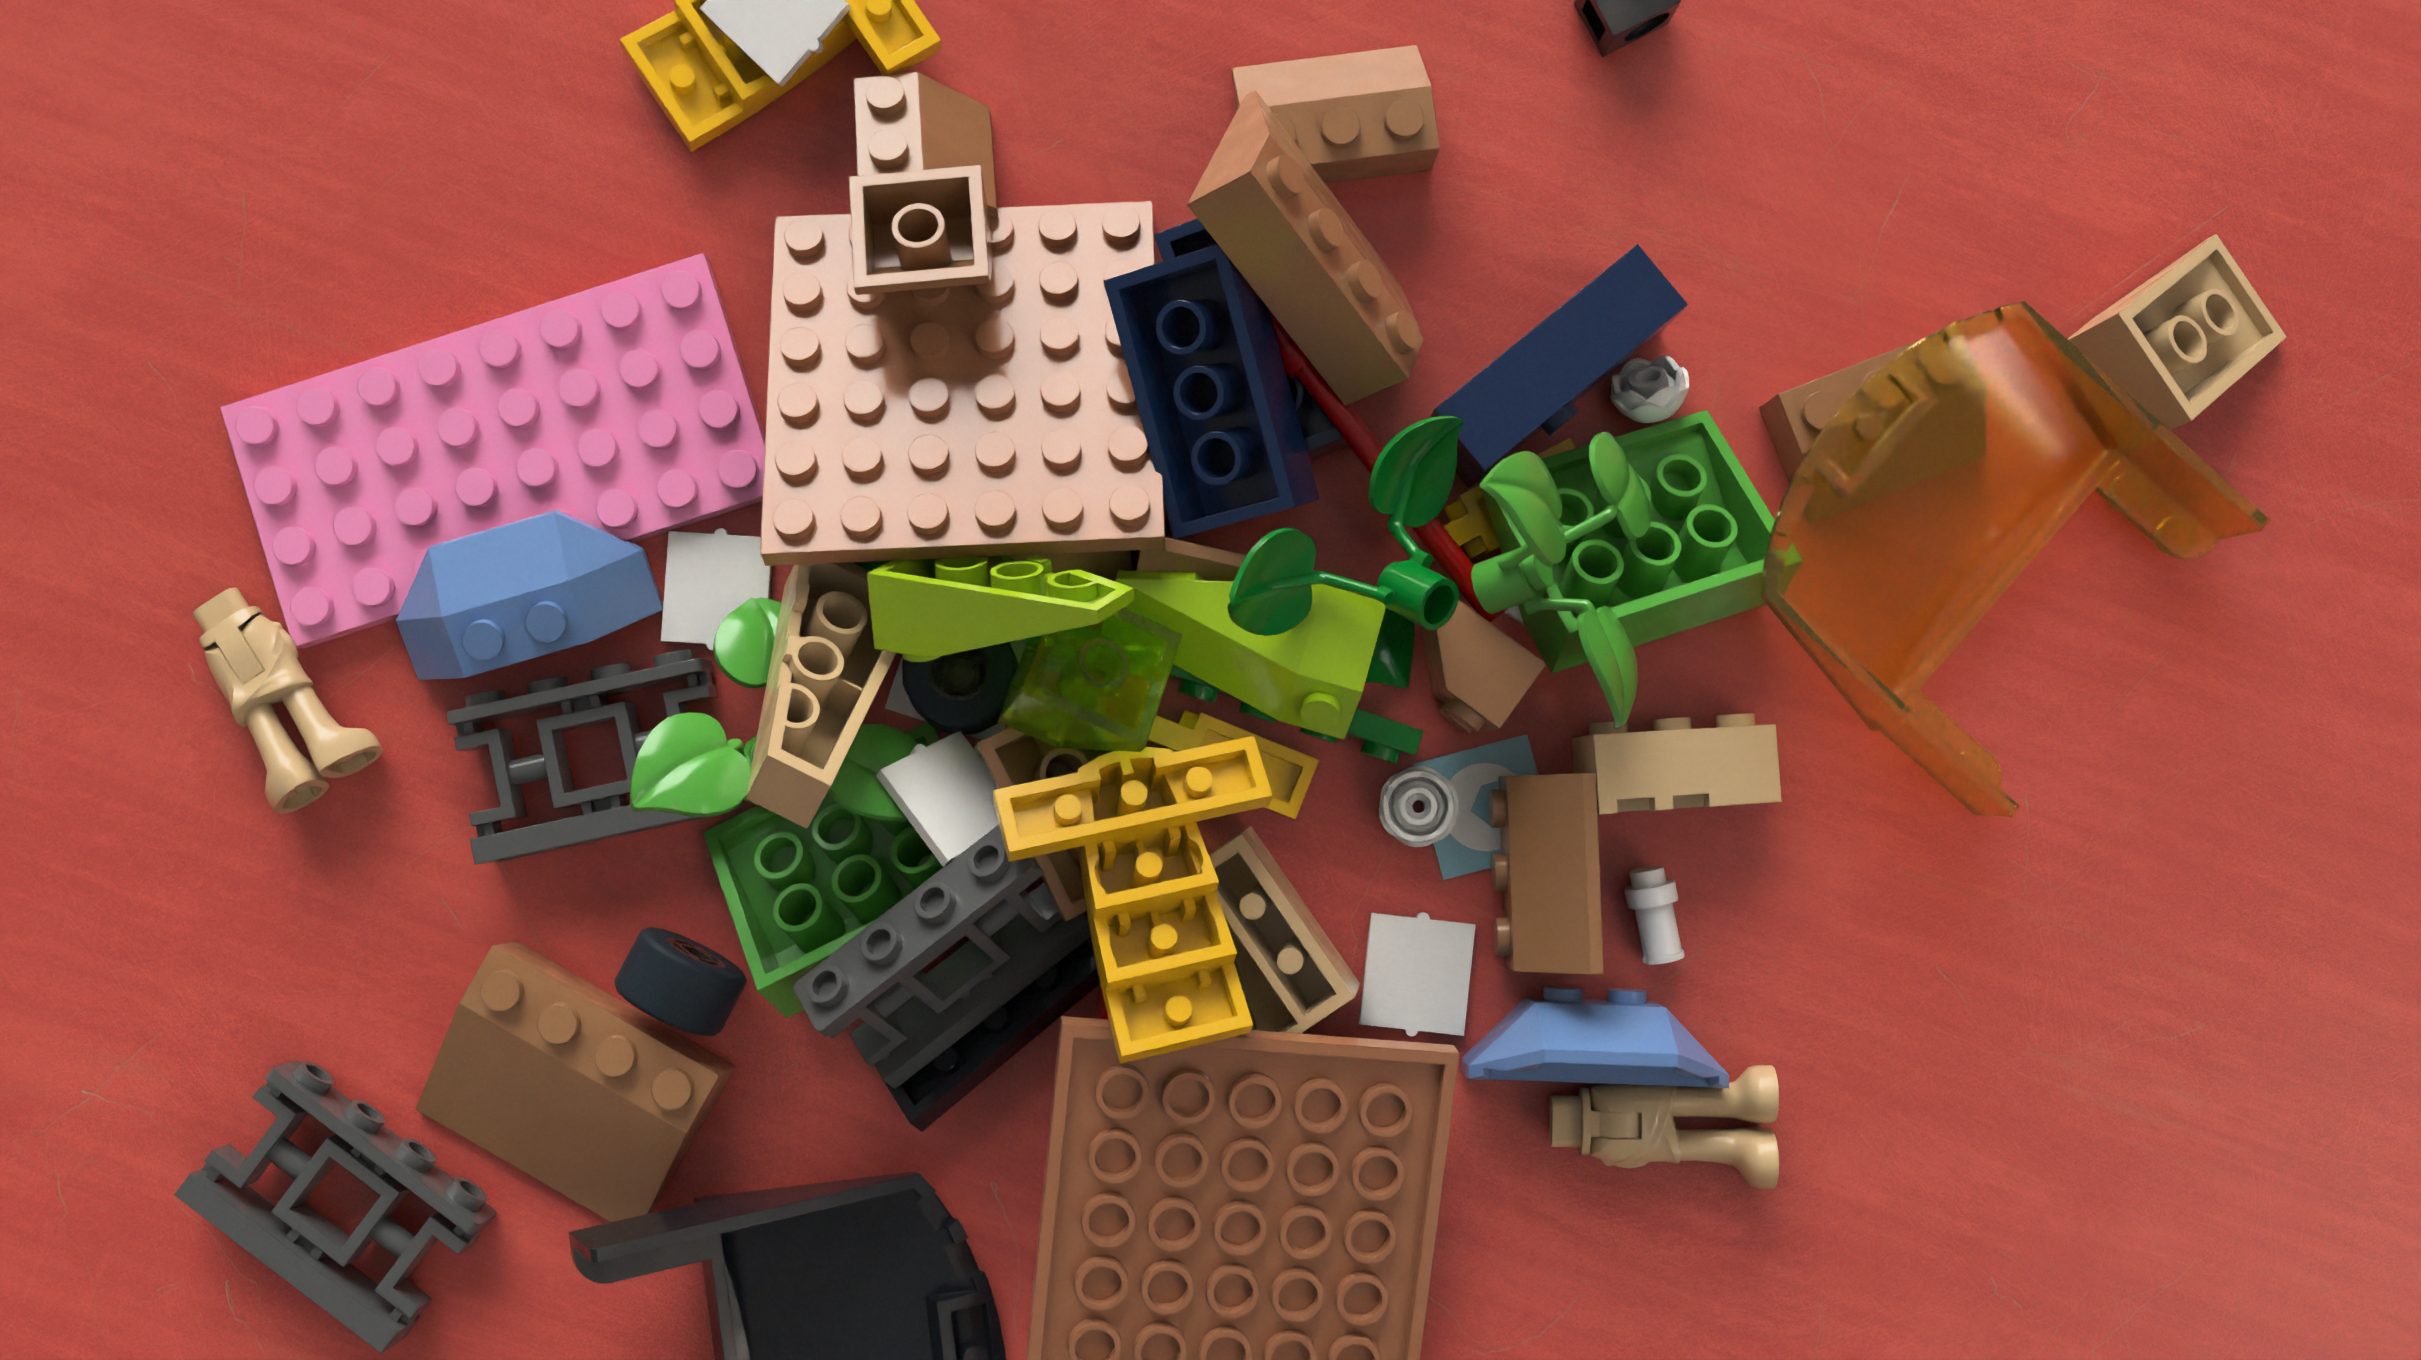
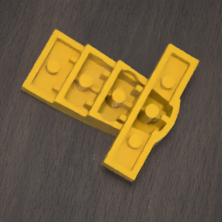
M674 0V11L621 38L620 43L623 53L692 152L784 95L830 61L856 38L882 75L901 74L940 52L941 39L914 0H845L852 8L821 42L823 44L822 52L818 54L812 52L783 87L777 84L699 9L706 0Z
M1254 736L1178 752L1155 747L1122 748L1098 756L1078 768L1077 773L995 789L993 791V803L1008 862L1078 847L1093 949L1120 1064L1248 1034L1253 1027L1234 964L1237 951L1216 893L1219 880L1196 822L1269 806L1273 795Z

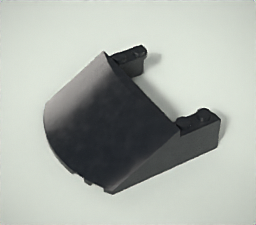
M917 1172L694 1198L693 1204L568 1232L571 1255L575 1267L584 1277L596 1283H613L702 1261L715 1360H1006L999 1316L984 1271L979 1270L971 1248L966 1241L968 1236L959 1220L951 1216L935 1194L936 1190Z

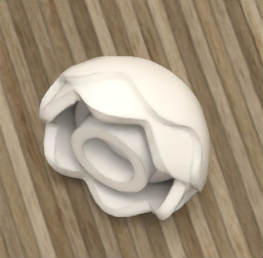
M1663 355L1653 361L1641 358L1631 359L1624 365L1620 373L1612 376L1611 395L1609 396L1620 413L1636 422L1653 423L1662 421L1672 416L1684 403L1689 391V375L1684 367H1679L1670 356Z
M1413 766L1394 774L1384 784L1380 795V821L1384 829L1403 844L1411 847L1428 846L1445 838L1454 828L1458 815V795L1453 784L1436 770L1426 766ZM1417 800H1421L1425 804V809L1421 813L1413 810V803Z

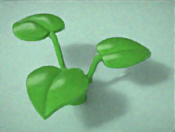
M1601 432L1591 440L1589 461L1596 485L1607 501V504L1600 513L1565 532L1562 523L1559 521L1562 514V503L1558 489L1549 470L1539 456L1530 451H1522L1504 458L1493 467L1479 486L1505 509L1526 544L1518 549L1474 564L1471 571V579L1479 603L1490 614L1520 604L1524 605L1528 615L1543 610L1571 611L1579 614L1577 628L1581 644L1614 718V728H1617L1627 721L1638 687L1636 655L1624 627L1616 614L1608 606L1595 609L1592 602L1588 599L1543 598L1545 589L1553 585L1551 566L1558 564L1564 559L1566 545L1603 526L1615 517L1629 540L1644 536L1649 528L1650 506L1644 486L1634 468L1627 461L1616 439L1609 432Z
M763 597L750 598L729 613L719 625L713 644L714 657L719 669L736 684L747 688L766 686L781 602ZM687 712L666 718L650 732L636 758L630 784L631 809L638 812L662 811L690 817H712L730 812L738 807L743 800L751 802L745 799L751 775L757 734L744 747L740 739L727 741L720 723L704 713ZM861 725L828 793L838 804L855 814L879 820L909 821L877 779L876 775L880 769L909 756L918 743L907 733L889 725Z

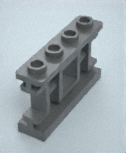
M692 650L673 651L654 656L655 667L631 672L629 663L603 666L590 670L592 681L569 686L567 677L542 679L527 684L529 690L527 695L506 699L504 690L477 693L465 697L466 708L446 712L449 725H454L457 729L458 737L454 738L456 750L473 751L489 747L501 806L469 813L471 826H476L478 835L477 838L470 839L474 864L497 863L705 818L662 811L638 812L631 809L626 795L630 794L633 767L644 741L652 730L640 732L635 703L623 701L608 705L606 697L688 680V688L663 693L667 717L687 713V704L718 698L716 686L712 684L711 675L714 674L712 661L702 658L693 659ZM559 707L562 708V715L536 720L543 751L541 754L516 759L510 729L497 728L483 731L482 728L484 723ZM616 720L627 780L574 791L563 731ZM548 778L554 808H569L578 805L582 807L583 815L505 832L502 829L501 822L527 817L521 786L523 783ZM742 802L730 812L743 810Z
M998 824L794 984L793 989L815 1030L824 1036L834 1038L858 1018L863 1020L864 1023L849 1034L864 1061L870 1066L875 1065L882 1080L896 1089L1090 938L1091 932L1087 911L1064 922L1045 882L1028 894L1024 889L1045 873L1034 857L1008 862ZM965 935L970 939L927 974L921 970Z
M296 1060L274 1066L265 1077L268 1083L260 1087L252 1098L278 1118L248 1157H245L230 1144L212 1150L204 1160L206 1162L205 1166L201 1170L190 1173L174 1195L380 1353H383L408 1335L420 1319L418 1314L432 1300V1298L409 1282L407 1278L435 1241L439 1239L457 1254H460L474 1244L479 1237L480 1231L492 1222L497 1212L485 1203L488 1198L480 1187L462 1177L452 1178L434 1164L437 1160L436 1156L430 1149L410 1138L402 1140L383 1125L386 1121L385 1117L376 1108L361 1100L354 1099L351 1101L333 1087L335 1083L334 1078L322 1067L309 1061L299 1062ZM308 1113L336 1133V1135L328 1137L313 1157H310L289 1141V1138ZM271 1162L295 1180L276 1206L249 1186V1184L258 1181ZM335 1162H338L381 1195L351 1236L306 1203V1200ZM410 1190L438 1211L429 1217L416 1236L390 1218ZM372 1240L398 1258L380 1284H377L351 1264L361 1256Z

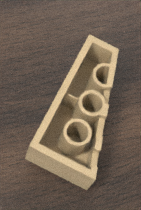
M852 562L794 565L785 583L752 759L751 775L745 799L806 829L809 827L830 789L896 655V652L874 649L867 573L870 571Z

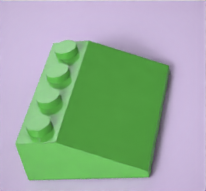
M1704 410L1614 437L1622 448L1627 461L1638 474L1646 491L1650 506L1649 528L1644 536L1629 540L1615 517L1603 526L1566 545L1564 559L1558 564L1551 566L1553 585L1546 588L1543 594V598L1588 599L1592 602L1595 609L1608 606L1621 622L1632 646L1636 647L1775 602L1798 564L1799 558L1708 410ZM1590 444L1541 458L1549 470L1561 498L1562 514L1559 521L1563 525L1564 532L1600 513L1607 504V501L1596 485L1589 461ZM1482 489L1502 554L1518 549L1526 544L1505 509ZM1518 605L1522 620L1551 674L1589 662L1578 633L1577 618L1579 614L1571 611L1543 610L1528 615L1524 605Z
M928 722L906 732L918 744H922L925 747L942 740L937 729ZM828 792L807 829L757 805L703 832L756 989L786 1018L804 1010L793 989L794 984L943 868L909 821L879 820L855 814L838 804Z

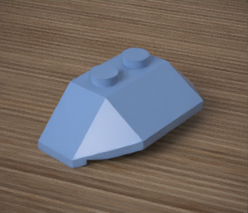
M554 510L431 545L424 556L396 619V623L418 680L466 678L594 641L662 611L663 601L643 547L629 541L625 542L595 526Z
M1545 986L1543 997H1525L1461 1058L1460 1071L1467 1079L1729 1088V1074L1666 1007L1653 1001H1647V991L1639 989L1611 988L1608 989L1607 1000L1582 999V988Z

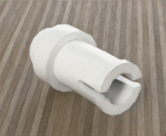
M1663 865L1646 866L1629 871L1631 885L1624 888L1627 908L1635 910L1643 950V963L1648 965L1664 964L1684 958L1685 954L1681 947L1673 902L1679 899L1675 880L1666 879Z

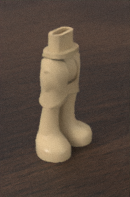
M230 588L219 593L193 612L194 618L204 632L199 638V644L203 649L207 650L204 654L211 674L230 704L235 722L241 727L248 726L267 771L265 795L274 812L285 814L311 804L325 794L330 787L325 777L339 778L351 775L367 767L383 753V746L371 731L365 728L342 727L332 718L313 689V681L307 676L298 661L299 654L292 637L282 628L281 623L273 622L265 617L260 607L249 606L238 588ZM278 702L284 703L306 743L314 764L298 750L274 711L273 704Z
M1773 1065L1748 1067L1735 1081L1729 1082V1088L1599 1084L1591 1086L1590 1092L1586 1087H1579L1578 1096L1550 1095V1147H1577L1580 1156L1591 1155L1600 1159L1606 1166L1613 1165L1629 1169L1646 1166L1648 1162H1669L1679 1164L1680 1161L1717 1162L1735 1167L1746 1183L1752 1187L1775 1189L1779 1177V1150L1775 1134L1770 1128L1743 1127L1736 1129L1679 1130L1676 1128L1673 1117H1722L1756 1123H1774L1777 1120L1779 1111V1085Z

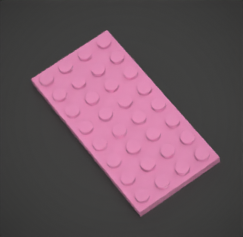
M704 253L220 407L289 635L294 640L296 647L301 649L397 619L424 556L431 545L554 510L595 526L625 542L634 543L763 501L765 433L710 260Z

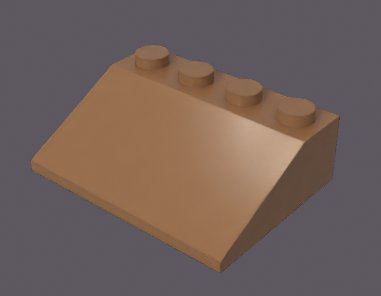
M1257 91L1250 92L1245 95L1187 206L1346 406L1409 379L1424 338L1401 284Z
M512 941L492 945L460 1000L416 1110L610 1222L653 1212L736 1066L524 944Z

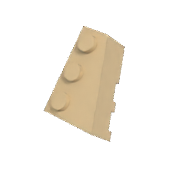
M1755 713L1715 716L1716 728L1692 729L1691 717L1652 720L1653 731L1628 733L1627 721L1617 728H1614V722L1588 724V736L1572 738L1574 773H1596L1598 815L1629 811H1658L1676 808L1782 802L1776 724L1755 725Z
M1252 826L1209 854L1219 880L1216 893L1237 951L1234 964L1253 1022L1251 1030L1301 1034L1355 998L1360 982Z

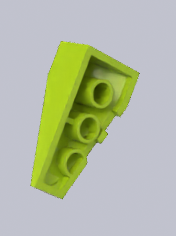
M1013 555L892 560L867 573L874 649L901 653L903 659L911 662L931 661L943 655L1098 624L1134 601L1133 587L1083 570H1067L1053 573L1051 559L1040 555L1028 557L1026 561L1016 560L1013 558Z
M1118 570L1115 582L1133 587L1134 601L1106 618L1103 624L1104 628L1283 723L1345 739L1363 693L1386 609L1383 603L1328 585L1314 584L1311 585L1312 605L1307 617L1287 632L1263 636L1250 633L1238 627L1229 617L1227 607L1230 603L1229 594L1234 581H1206L1196 572Z

